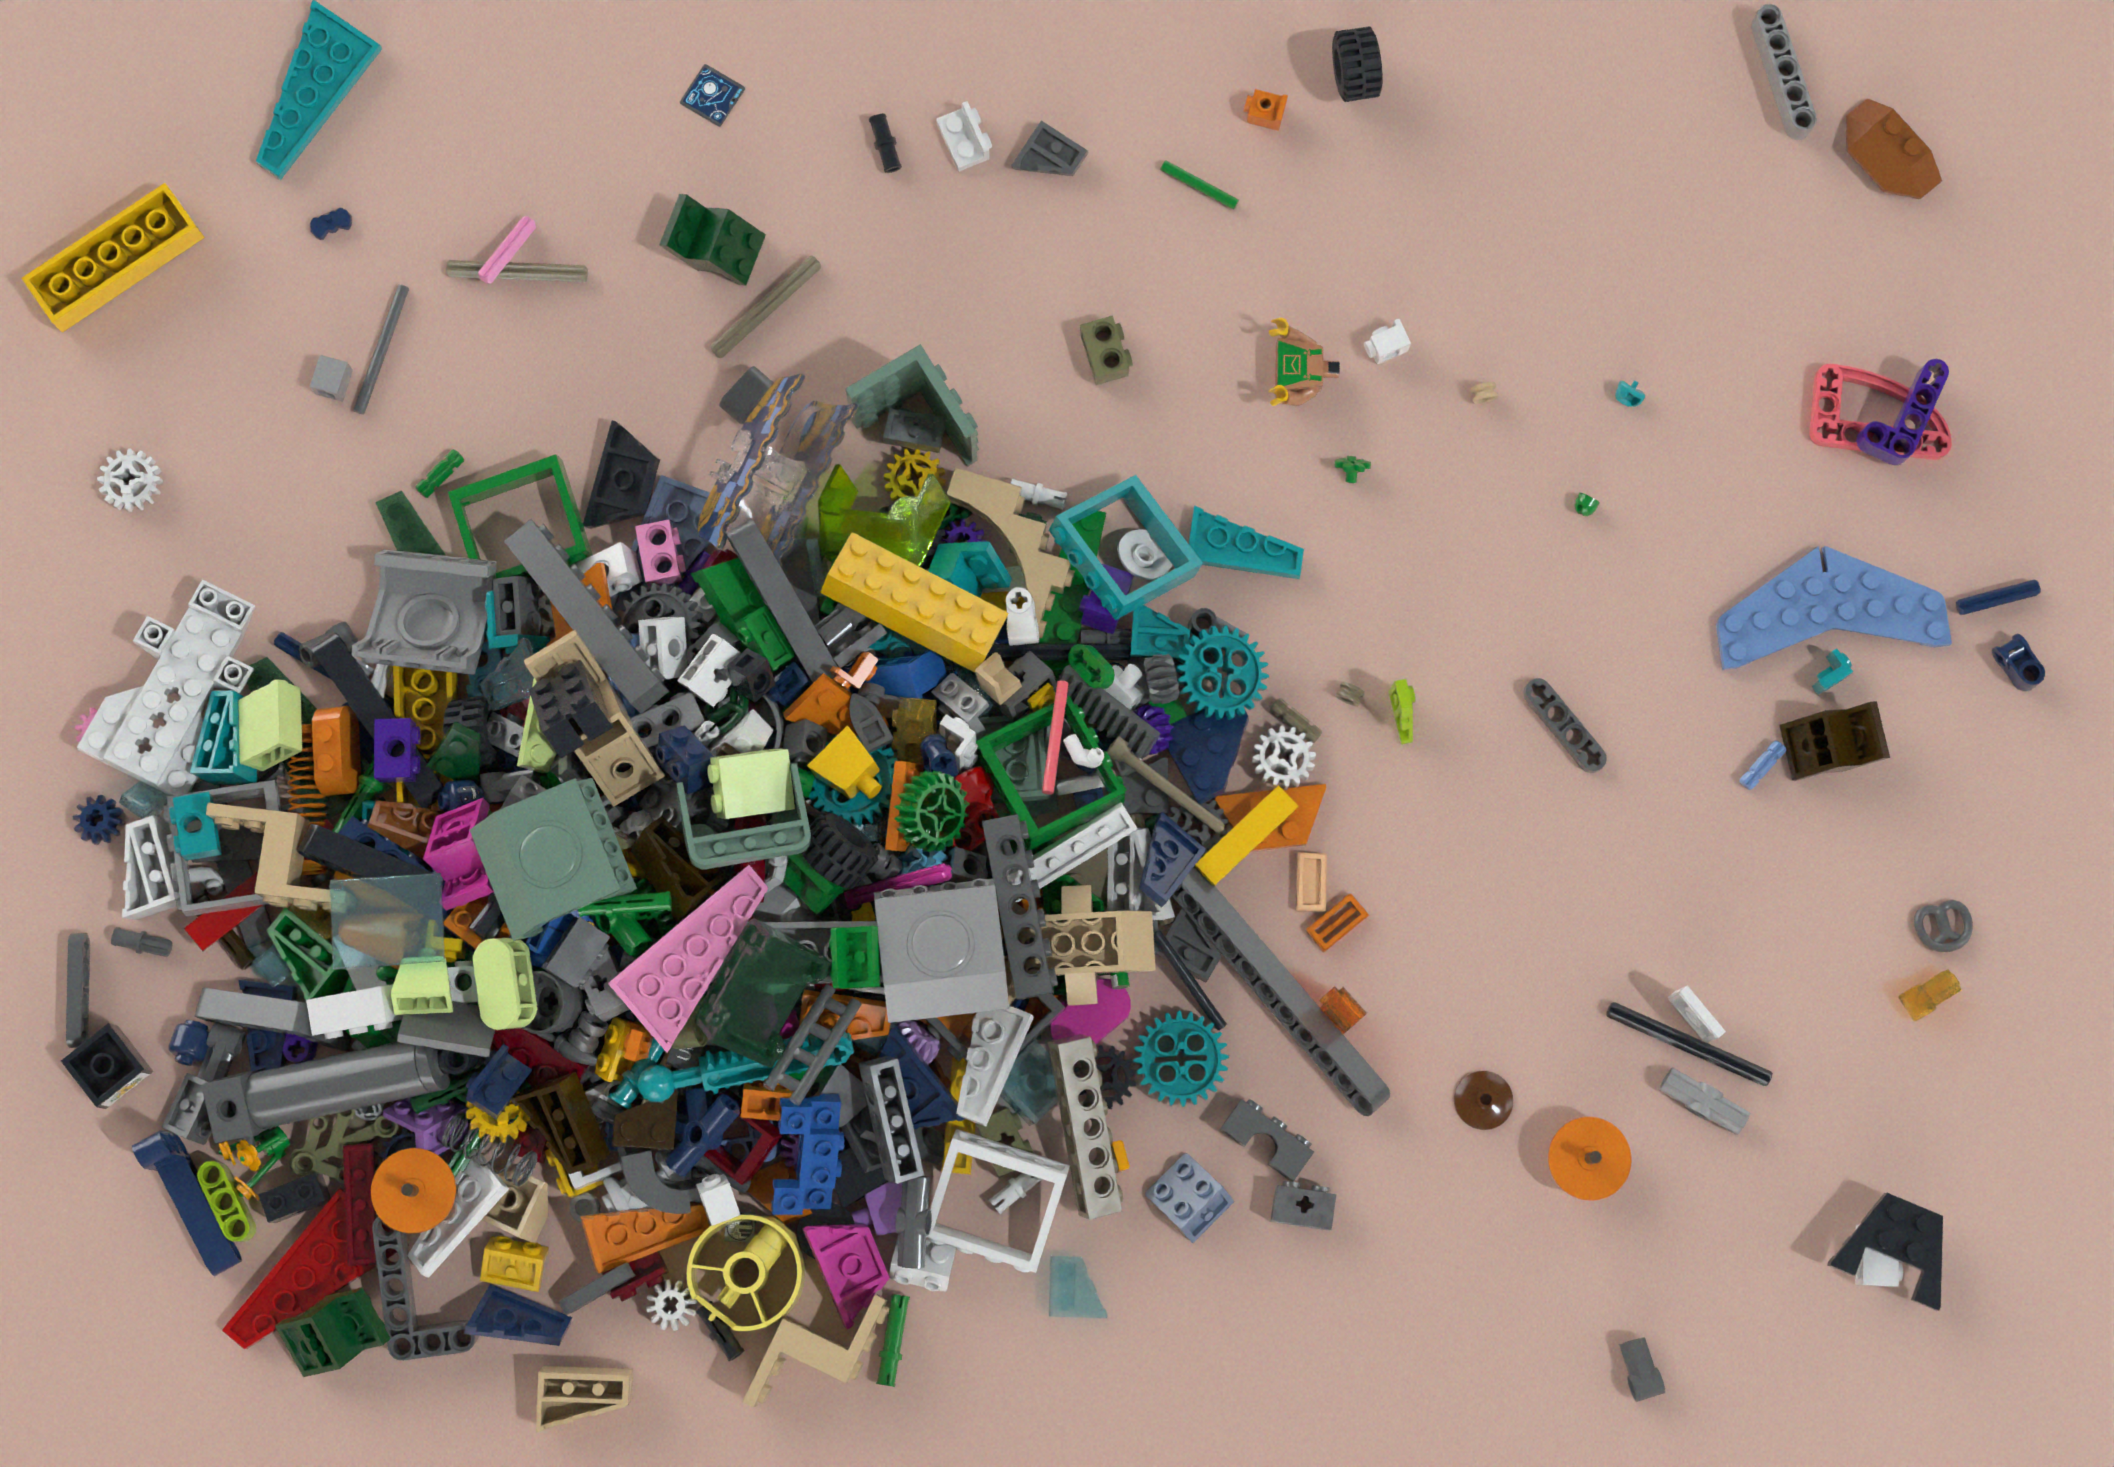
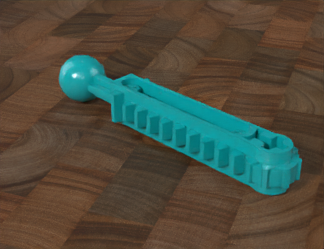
M844 1032L823 1068L829 1065L836 1066L845 1063L850 1055L854 1053L850 1033ZM808 1034L800 1048L816 1056L825 1041L812 1034ZM793 1036L784 1040L778 1039V1041L774 1042L766 1041V1043L760 1045L743 1046L735 1050L733 1048L726 1052L719 1051L716 1054L706 1051L705 1056L698 1057L700 1066L671 1072L669 1068L663 1065H651L645 1068L639 1075L637 1088L644 1099L650 1102H662L669 1099L676 1088L703 1083L705 1091L712 1090L714 1094H717L719 1088L725 1087L729 1089L733 1085L740 1086L747 1082L764 1081L771 1073ZM793 1058L785 1073L787 1075L795 1072L801 1073V1071L807 1070L809 1066Z

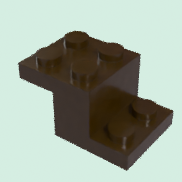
M1877 701L1867 702L1848 709L1825 710L1779 725L1783 744L1787 749L1786 756L1792 781L1806 779L1822 773L1844 772L1890 758Z

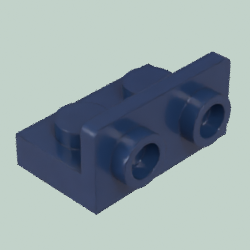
M505 1044L498 1051L493 1049L490 1052L489 1057L484 1061L485 1068L480 1074L475 1072L466 1084L468 1088L466 1100L494 1119L499 1117L511 1101L510 1099L516 1095L532 1073V1069L508 1054L509 1047Z

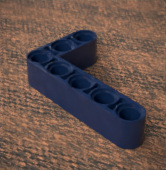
M160 1130L132 1145L133 1153L139 1164L144 1169L158 1171L210 1273L213 1276H217L242 1262L241 1254L235 1242L228 1240L219 1226L198 1181V1170L180 1137L175 1133Z

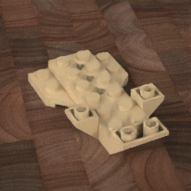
M1091 885L1062 887V914L1045 915L1046 926L1041 927L1043 939L1049 938L1052 956L1047 957L1049 969L1055 968L1056 976L1065 975L1068 1006L1098 1004L1096 974L1156 971L1152 911L1093 912ZM1016 901L1014 902L1013 911L1015 914L1023 915L1027 912ZM998 906L999 922H1000V930H1001V938H1002V940H1005L1004 932H1003V926H1002V921H1001V916H1000V911H999V906ZM1025 928L1019 933V941L1025 945L1030 944V939L1035 938V932L1031 928ZM1007 955L1004 956L1008 1003L1010 1005L1016 999V993ZM1034 957L1029 958L1024 965L1025 971L1028 974L1037 973L1041 968L1040 960Z

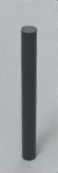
M1161 930L1154 932L1155 944L1209 1020L1214 1023L1217 1031L1223 1029L1227 1023Z

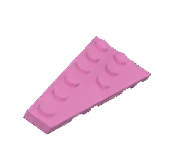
M750 865L746 866L608 982L610 987L667 1053L768 890V886Z

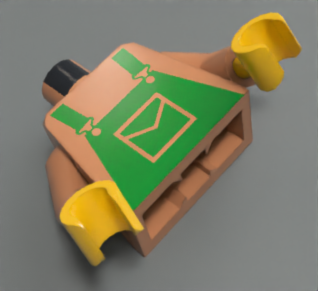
M1279 317L1271 320L1272 323L1277 325V329L1269 330L1270 336L1280 335L1281 337L1277 339L1275 387L1268 390L1269 393L1275 394V399L1271 400L1270 404L1272 406L1280 403L1300 406L1314 398L1318 392H1321L1323 378H1339L1340 362L1323 361V346L1317 345L1315 340L1289 326L1285 318Z

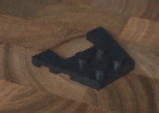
M1884 1193L1862 1219L1858 1228L1845 1240L1836 1255L1832 1256L1828 1261L1827 1266L1855 1276L1865 1248H1868L1920 1270L1921 1273L1911 1301L1939 1311L1941 1308L1943 1215L1890 1193Z

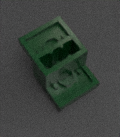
M679 194L659 246L697 271L719 272L736 284L746 286L766 234L730 209L707 208L689 195Z
M363 1287L325 1296L302 1315L283 1319L275 1325L303 1377L341 1369L363 1350L382 1346L391 1339L385 1329L384 1322L379 1318L370 1297L366 1294Z

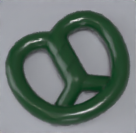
M733 685L727 689V694L724 699L730 697L729 702L714 711V708L720 702L716 703L714 707L709 704L705 706L704 714L706 719L715 723L709 729L710 732L716 727L718 722L736 712L728 722L718 727V736H722L732 730L743 719L748 709V698L737 693Z

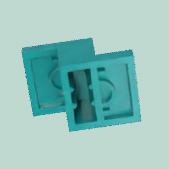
M990 541L938 544L929 568L930 573L979 598L983 589L1009 588L1012 580Z

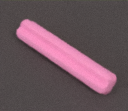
M528 216L522 217L479 270L478 275L481 281L487 284H491L536 229L533 219Z

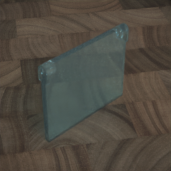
M441 873L330 880L333 969L445 962L442 905L443 878Z

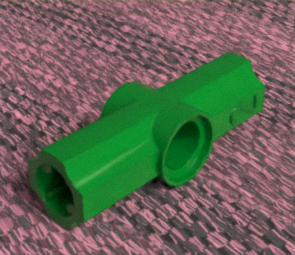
M635 912L614 914V917H607L606 914L595 915L599 929L605 934L611 933L629 956L632 955L633 958H636L650 948L652 939L636 921Z

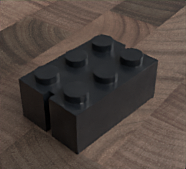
M581 659L575 663L563 666L557 673V677L553 678L551 676L548 679H541L529 689L542 733L560 758L585 745L569 722V719L572 717L589 741L613 728L599 686Z

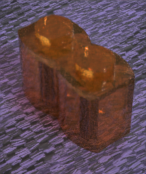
M1334 986L1319 1000L1323 1004L1320 1007L1342 1034L1346 1033L1367 1014L1344 986L1340 990Z

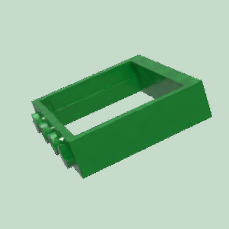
M557 454L448 492L469 559L481 560L464 507L553 475L576 544L564 549L570 556L566 561L572 566L574 563L593 555L563 460ZM522 564L496 573V578L532 577Z
M1067 696L1064 718L1073 733L1077 735L1084 749L1099 748L1097 745L1099 743L1098 736L1092 727L1088 728L1083 720L1085 715L1082 708H1079L1077 704L1074 705L1070 696ZM1054 703L976 741L978 745L976 754L985 770L991 776L993 784L1011 815L1018 814L1020 821L1026 820L1029 838H1026L1025 841L1030 850L1097 817L1120 802L1124 804L1125 792L1127 791L1120 775L1115 776L1111 769L1113 767L1112 760L1108 753L1104 751V759L1101 765L1094 769L1109 794L1038 829L995 752L1051 725Z

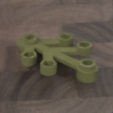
M352 1110L349 1114L340 1112L337 1113L338 1116L328 1144L316 1149L320 1133L327 1128L329 1120L327 1115L317 1117L323 1119L325 1123L319 1127L313 1122L316 1118H312L309 1122L310 1131L304 1147L297 1148L291 1154L289 1160L290 1168L299 1176L304 1177L318 1172L336 1178L340 1183L344 1184V1177L340 1174L344 1170V1164L338 1167L322 1160L331 1156L343 1159V1146L357 1145L376 1135L383 1138L392 1137L397 1132L399 1124L392 1121L390 1127L383 1126L381 1121L387 1118L383 1117L382 1112L375 1119L374 1123L343 1137L348 1121L354 1116L355 1110ZM375 1151V1158L378 1160V1164L375 1165L377 1170L379 1165L382 1164V1158ZM301 1157H308L311 1162L308 1165H303L299 1159Z

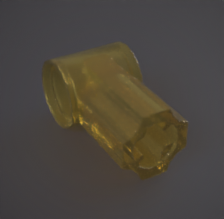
M1947 969L1922 985L1920 983L1900 994L1898 998L1913 1022L1936 1010L1937 1005L1962 990L1956 976Z

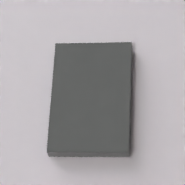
M452 1001L453 1012L404 1014L397 1042L489 1057L495 1029L488 1027L482 1021L478 1005Z

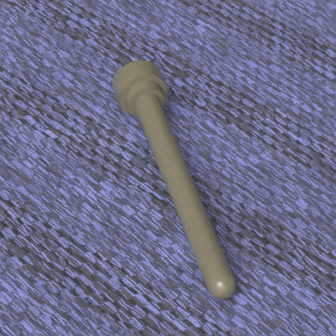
M1120 736L1107 749L1106 752L1112 761L1125 762L1214 831L1222 832L1225 826L1221 820L1130 752L1131 748L1127 746L1128 742Z

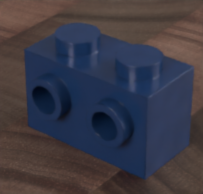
M685 725L659 733L658 746L656 747L657 762L676 783L683 782L684 792L691 794L713 787V783L708 778V766L711 765L710 758L714 756Z

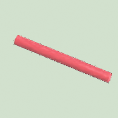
M1057 681L1042 787V793L1047 795L1054 794L1069 685L1066 681Z

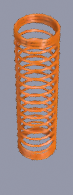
M302 724L303 743H313L312 724ZM313 747L302 748L301 752H313ZM290 757L293 760H290L287 765L293 769L288 771L287 775L292 777V779L287 783L293 788L287 792L295 797L288 800V803L293 805V807L288 809V812L296 813L291 810L301 807H325L326 804L324 803L297 804L291 802V800L299 798H325L326 796L322 794L299 795L291 793V791L297 789L318 788L316 784L301 786L290 783L300 779L314 780V775L296 776L290 774L298 770L314 771V766L297 767L290 765V763L296 761H314L313 757ZM298 813L302 817L326 816L325 813ZM309 822V826L310 824L326 825L325 822ZM311 860L303 861L301 875L327 872L326 866Z

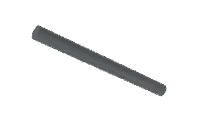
M399 284L353 410L356 413L365 414L409 288Z

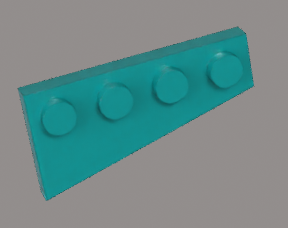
M1194 505L1189 545L1203 562L1202 565L1300 579L1303 548L1270 535L1267 537L1255 532L1253 528L1245 525L1242 527L1220 515L1214 516L1204 512V509Z

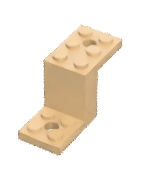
M574 630L525 659L524 663L538 682L551 676L553 678L557 677L558 670L562 665L575 663L581 659L598 684L613 728L589 741L573 717L569 719V722L585 744L576 749L575 753L614 807L665 775L634 730L620 694L577 631ZM627 762L631 764L630 769L626 772L616 771L617 766L621 763Z
M214 803L207 804L206 815L214 819L215 824L221 825V828L239 830L240 825L246 828H251L250 831L264 833L255 894L263 897V902L276 907H287L288 903H293L294 906H299V909L317 911V906H322L323 909L335 914H347V910H356L358 899L348 892L300 886L304 857L297 852V849L309 828V821L298 813Z
M874 1295L849 1348L788 1318H783L742 1403L756 1407L759 1403L763 1404L766 1402L773 1388L768 1385L772 1375H779L786 1361L782 1357L783 1353L845 1384L849 1382L850 1378L853 1380L857 1379L864 1364L859 1361L863 1351L870 1352L877 1337L872 1332L877 1323L883 1324L890 1310L889 1307L885 1306L888 1300L879 1295Z

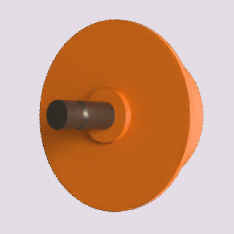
M1580 1117L1569 1121L1556 1132L1549 1146L1548 1164L1553 1179L1563 1191L1577 1199L1595 1201L1613 1195L1626 1182L1631 1169L1632 1157L1627 1139L1615 1125L1601 1118Z
M420 1148L404 1149L385 1159L377 1169L371 1185V1199L379 1218L389 1227L404 1233H421L439 1225L450 1213L456 1197V1182L449 1165L437 1154Z

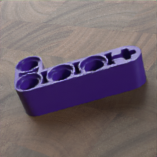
M1931 359L1918 371L1893 427L1874 421L1867 424L1860 431L1856 442L1861 451L1891 465H1901L1914 453L1949 375V368L1943 360ZM1933 372V378L1935 379L1930 384H1926ZM1916 395H1922L1926 399L1927 404H1920L1916 399ZM1906 419L1911 420L1915 424V430L1909 429L1905 425ZM1867 432L1874 433L1878 437V442L1870 441L1867 437ZM1893 445H1900L1904 449V455L1896 453Z

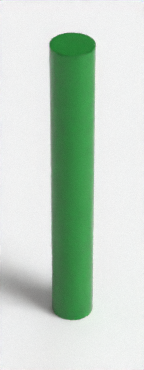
M1167 160L1161 166V171L1233 210L1236 208L1239 199Z

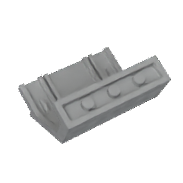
M386 549L376 553L374 566H380L379 592L366 636L352 645V656L361 657V662L475 675L488 629L487 612L485 609L486 593L493 590V579H496L497 561Z
M979 878L969 882H946L935 886L919 885L909 889H886L882 892H874L888 1023L1009 1009L999 913L993 879Z

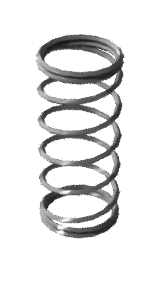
M459 1112L450 1120L442 1136L443 1146L446 1148L450 1147L454 1152L463 1149L466 1159H472L477 1156V1163L481 1167L491 1163L493 1174H499L504 1171L506 1181H512L516 1187L523 1185L527 1181L537 1163L538 1157L536 1152L529 1151L518 1163L512 1179H508L507 1169L517 1157L521 1144H517L513 1148L505 1167L496 1172L493 1169V1163L503 1150L506 1142L499 1149L502 1143L500 1140L494 1150L492 1159L486 1164H481L480 1153L489 1143L488 1138L484 1144L488 1134H485L478 1152L469 1157L466 1155V1147L475 1137L479 1128L475 1129L471 1137L473 1129H470L464 1145L459 1149H454L453 1145L458 1141L466 1127V1114ZM460 1121H461L460 1127L458 1128V1130H457V1132H456V1134H455L456 1128H457V1126L459 1125V1123H460ZM453 1128L450 1141L447 1143L449 1133ZM525 1172L523 1177L518 1181V1178Z

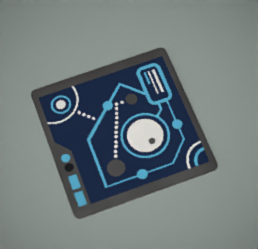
M704 64L680 100V104L720 127L741 97L745 87L709 65Z

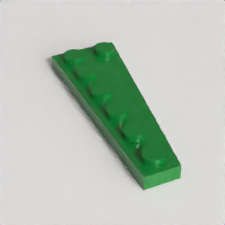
M1097 511L1072 524L1096 557L1107 514L1102 511ZM1061 548L1058 557L1068 560L1066 553ZM1071 565L1070 570L1075 571L1070 587H1064L1063 594L1051 591L1052 594H1055V599L1051 611L1045 610L1042 620L1047 622L1043 637L1039 638V643L1035 644H1078L1083 612L1079 611L1083 596H1088L1090 590L1087 589L1088 586L1085 583L1084 577L1076 567ZM1041 660L1042 662H1069V660Z

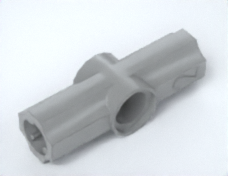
M1674 1068L1669 1070L1661 1083L1659 1090L1686 1105L1688 1111L1704 1120H1711L1735 1135H1739L1749 1119L1750 1112L1724 1098L1723 1093L1704 1082L1699 1083Z

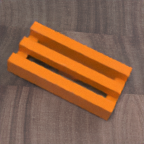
M1350 893L1305 931L1324 953L1366 919L1369 914ZM1350 901L1353 906L1321 933H1316L1315 929ZM1356 911L1360 913V916L1327 943L1322 940Z

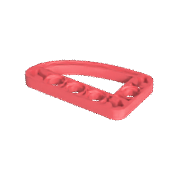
M1825 364L1816 372L1814 377L1810 438L1818 446L1861 451L1857 446V442L1852 443L1846 439L1845 431L1847 429H1855L1860 433L1869 423L1839 420L1843 381L1878 390L1903 403L1910 388L1890 378L1863 369L1838 364ZM1830 372V376L1835 379L1830 383L1829 391H1823L1827 386V379L1822 378V376ZM1916 395V399L1920 404H1927L1924 397ZM1822 398L1830 399L1834 406L1833 410L1830 412L1823 411L1819 407V400ZM1934 407L1927 422L1932 431H1923L1918 445L1910 457L1939 460L1951 450L1952 439L1950 430L1942 415ZM1822 426H1825L1827 432L1835 433L1838 427H1840L1838 441L1836 440L1837 434H1829L1826 438H1822V433L1817 431ZM1867 432L1868 439L1874 442V433ZM1935 440H1938V444L1943 446L1938 452H1936L1934 446L1928 445L1921 451L1923 444H1932ZM1894 444L1895 452L1904 455V449L1900 445Z

